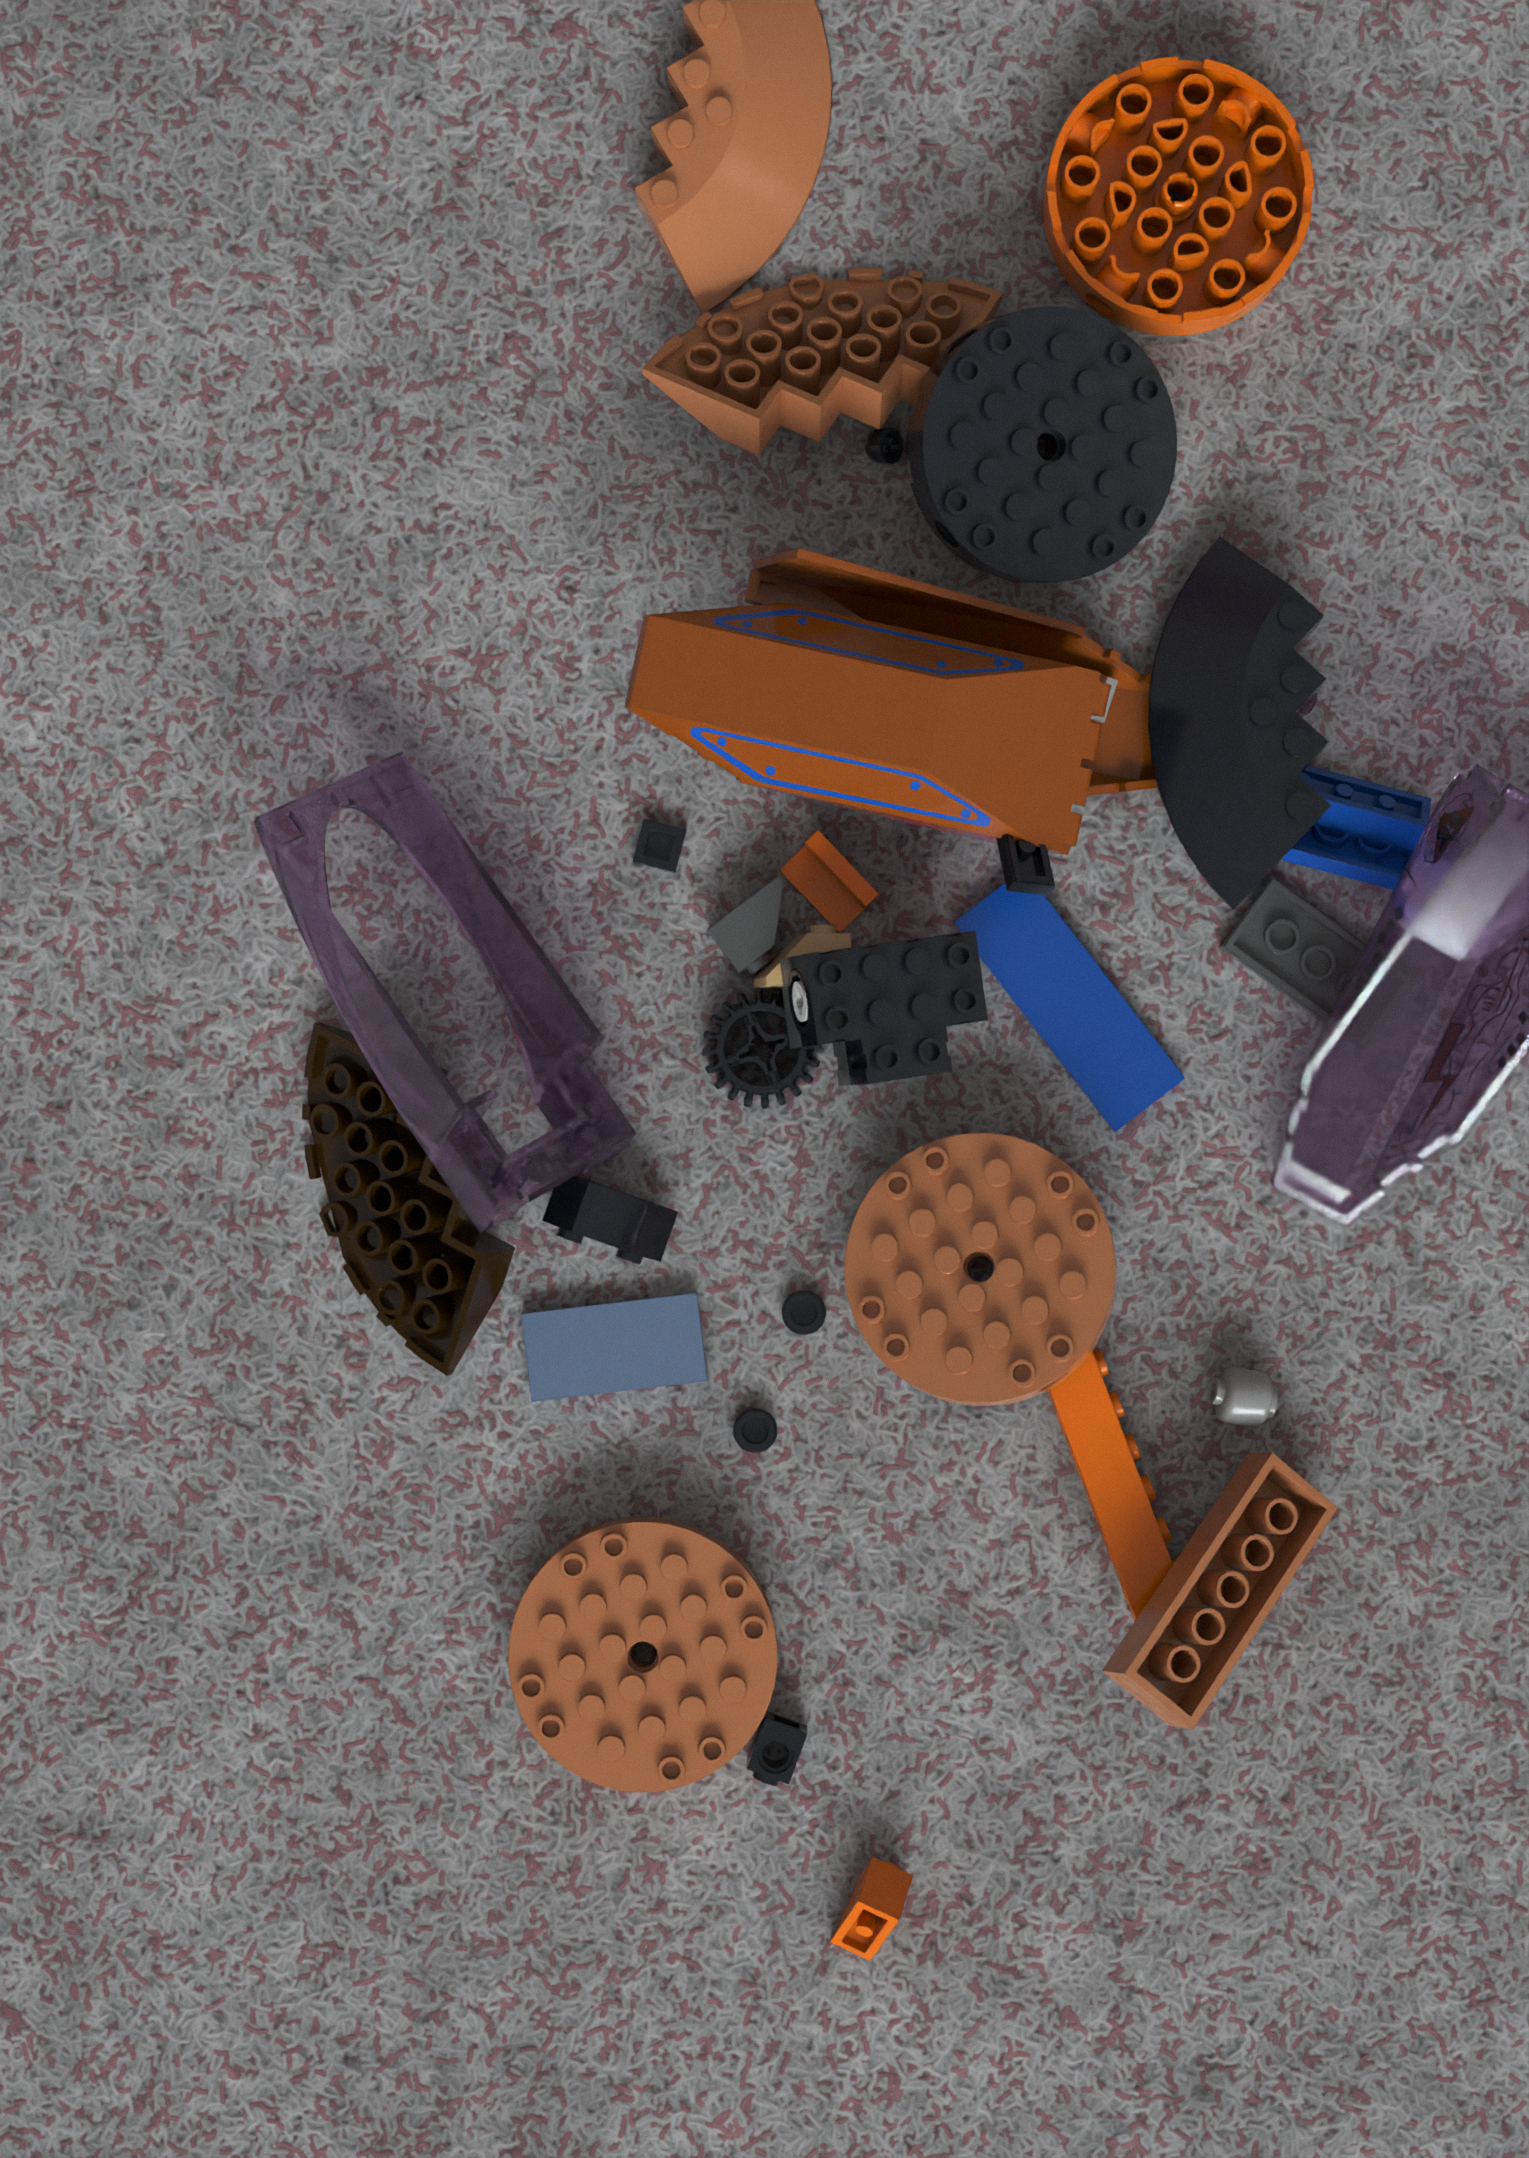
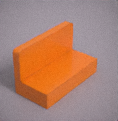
M819 830L805 841V846L781 868V873L830 925H836L837 932H842L879 896L877 891Z

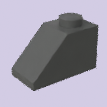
M779 877L775 878L707 929L708 934L739 975L745 970L754 975L773 960L768 953L775 949L784 884Z

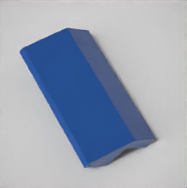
M1308 766L1299 776L1331 806L1281 860L1402 893L1406 891V894H1410L1414 883L1410 876L1407 875L1405 867L1408 868L1410 874L1413 872L1412 877L1415 880L1417 852L1423 842L1422 836L1427 833L1430 824L1431 798Z

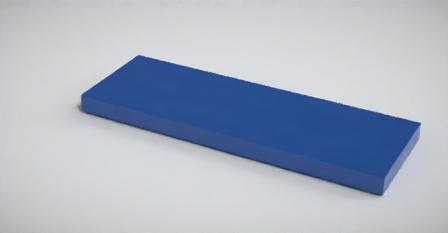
M1004 883L953 922L960 933L976 931L979 958L1113 1132L1119 1130L1185 1079L1044 895L1007 891L1006 884Z

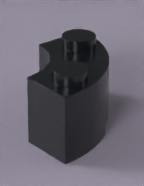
M559 1171L542 1221L559 1227L556 1234L559 1237L580 1244L583 1238L587 1237L618 1248L617 1257L641 1264L643 1257L661 1262L678 1211L617 1191L600 1183Z

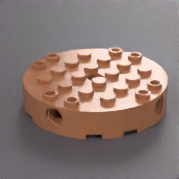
M967 1133L945 1137L925 1144L902 1157L879 1177L866 1194L852 1222L846 1245L844 1276L846 1293L855 1322L867 1344L890 1370L912 1386L939 1399L969 1406H992L1011 1404L1039 1395L1059 1384L1086 1360L1097 1345L1111 1316L1117 1288V1260L1111 1230L1099 1202L1084 1180L1068 1164L1046 1149L1023 1139L994 1133ZM982 1259L991 1261L994 1266V1272L988 1280L977 1282L971 1278L970 1270L975 1261Z
M655 1516L618 1518L590 1527L569 1539L543 1563L534 1575L519 1603L510 1632L508 1647L510 1683L514 1699L529 1731L541 1747L567 1770L594 1784L614 1790L627 1792L667 1791L689 1785L717 1771L729 1762L756 1732L771 1701L776 1681L778 1656L776 1626L770 1603L759 1580L748 1564L729 1545H726L720 1539L700 1527L673 1518ZM641 1641L649 1642L656 1648L657 1655L651 1661H639L633 1656V1645Z

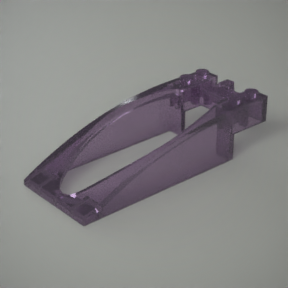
M403 751L255 818L253 823L279 887L303 940L341 1015L399 1114L480 1233L513 1216L525 1204L579 1173L584 1172L586 1174L619 1155L637 1133L586 1062L604 1037ZM353 808L374 820L420 871L468 937L497 989L523 1058L533 1100L553 1127L552 1131L507 1155L482 1119L499 1096L498 1093L490 1089L466 1103L463 1102L332 913L325 863V835L329 819L338 809Z

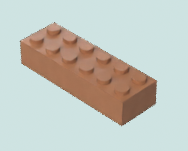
M1273 1452L1248 1453L1102 1671L1169 1726L1193 1730L1338 1507Z

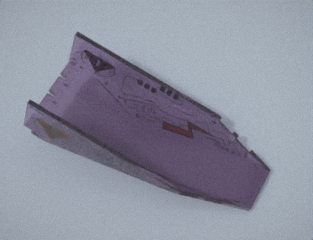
M1472 764L1464 776L1457 773L1442 794L1309 1055L1270 1179L1273 1187L1344 1225L1386 1196L1384 1188L1408 1170L1417 1173L1424 1168L1422 1160L1449 1141L1452 1145L1458 1143L1529 1049V794L1512 784L1506 785L1501 791L1504 780L1478 764Z

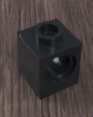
M766 1711L747 1759V1769L754 1771L752 1776L758 1781L772 1786H777L779 1781L789 1784L808 1734L807 1726ZM779 1741L788 1748V1753L783 1759L774 1761L764 1755V1747L770 1742Z

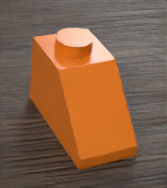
M872 1857L859 1876L830 1943L870 1961L898 1923L913 1875L901 1870L894 1863Z

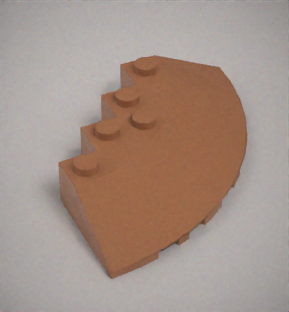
M694 0L682 7L684 28L697 50L666 67L668 86L682 109L650 127L652 145L664 163L666 170L636 186L635 195L639 209L702 315L733 296L771 259L790 230L797 223L814 187L825 153L832 104L830 52L824 23L816 0Z
M882 268L848 269V280H822L815 273L792 277L789 285L764 292L758 287L730 299L728 307L713 315L707 311L696 319V326L685 332L681 337L676 334L667 341L642 368V374L720 439L757 455L761 454L780 426L820 442L840 413L880 430L900 400L915 406L920 393L918 390L920 384L938 356L963 333L980 323L992 319L1002 301L1003 293L954 277H950L949 282L922 281L923 271L908 270V276L896 277L891 281L882 280Z

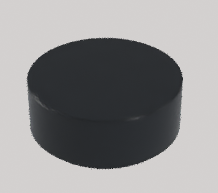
M796 1291L790 1294L783 1303V1321L787 1328L796 1334H812L825 1321L826 1308L824 1302L812 1291Z
M762 1408L744 1410L738 1415L734 1423L733 1434L735 1441L743 1450L751 1453H760L769 1449L777 1437V1424L774 1417Z

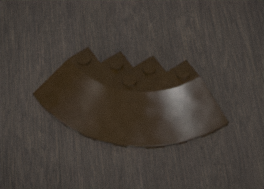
M321 1022L314 1023L304 1077L309 1078L308 1103L302 1104V1119L309 1121L314 1144L304 1145L309 1178L311 1180L323 1176L329 1203L323 1206L319 1213L327 1236L338 1237L342 1255L346 1262L342 1267L360 1296L366 1294L378 1310L376 1317L385 1326L391 1325L406 1340L405 1346L420 1359L446 1376L451 1375L501 1291L515 1247L480 1229L493 1188L458 1170L471 1130L436 1112L449 1071L414 1053ZM330 1210H331V1212H332V1216H333V1220H334V1224H335L336 1230L334 1229V1226H333V1224H332V1222H331V1219H330V1217H329V1215H328V1212H329Z

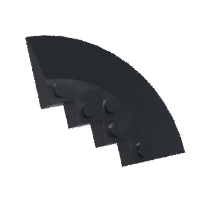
M1219 537L1197 563L1179 592L1164 625L1152 669L1149 689L1148 729L1151 759L1159 796L1163 806L1166 808L1174 832L1206 883L1234 910L1331 806L1299 776L1328 744V741L1297 714L1318 692L1326 678L1295 651L1318 627L1324 615L1291 585Z

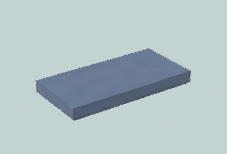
M697 1292L521 1314L531 1402L708 1381Z

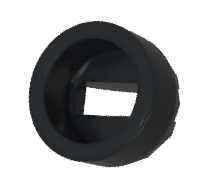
M880 428V430L876 429L869 433L865 452L872 461L880 464H894L900 459L903 452V439L897 429Z

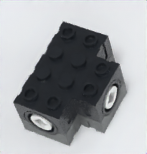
M976 931L875 944L865 947L845 948L822 953H809L778 960L783 980L782 993L790 1048L833 1043L834 1057H837L838 1063L837 1078L839 1086L864 1085L951 1072V1057L948 1056L946 1044L948 1042L946 1026L988 1020Z

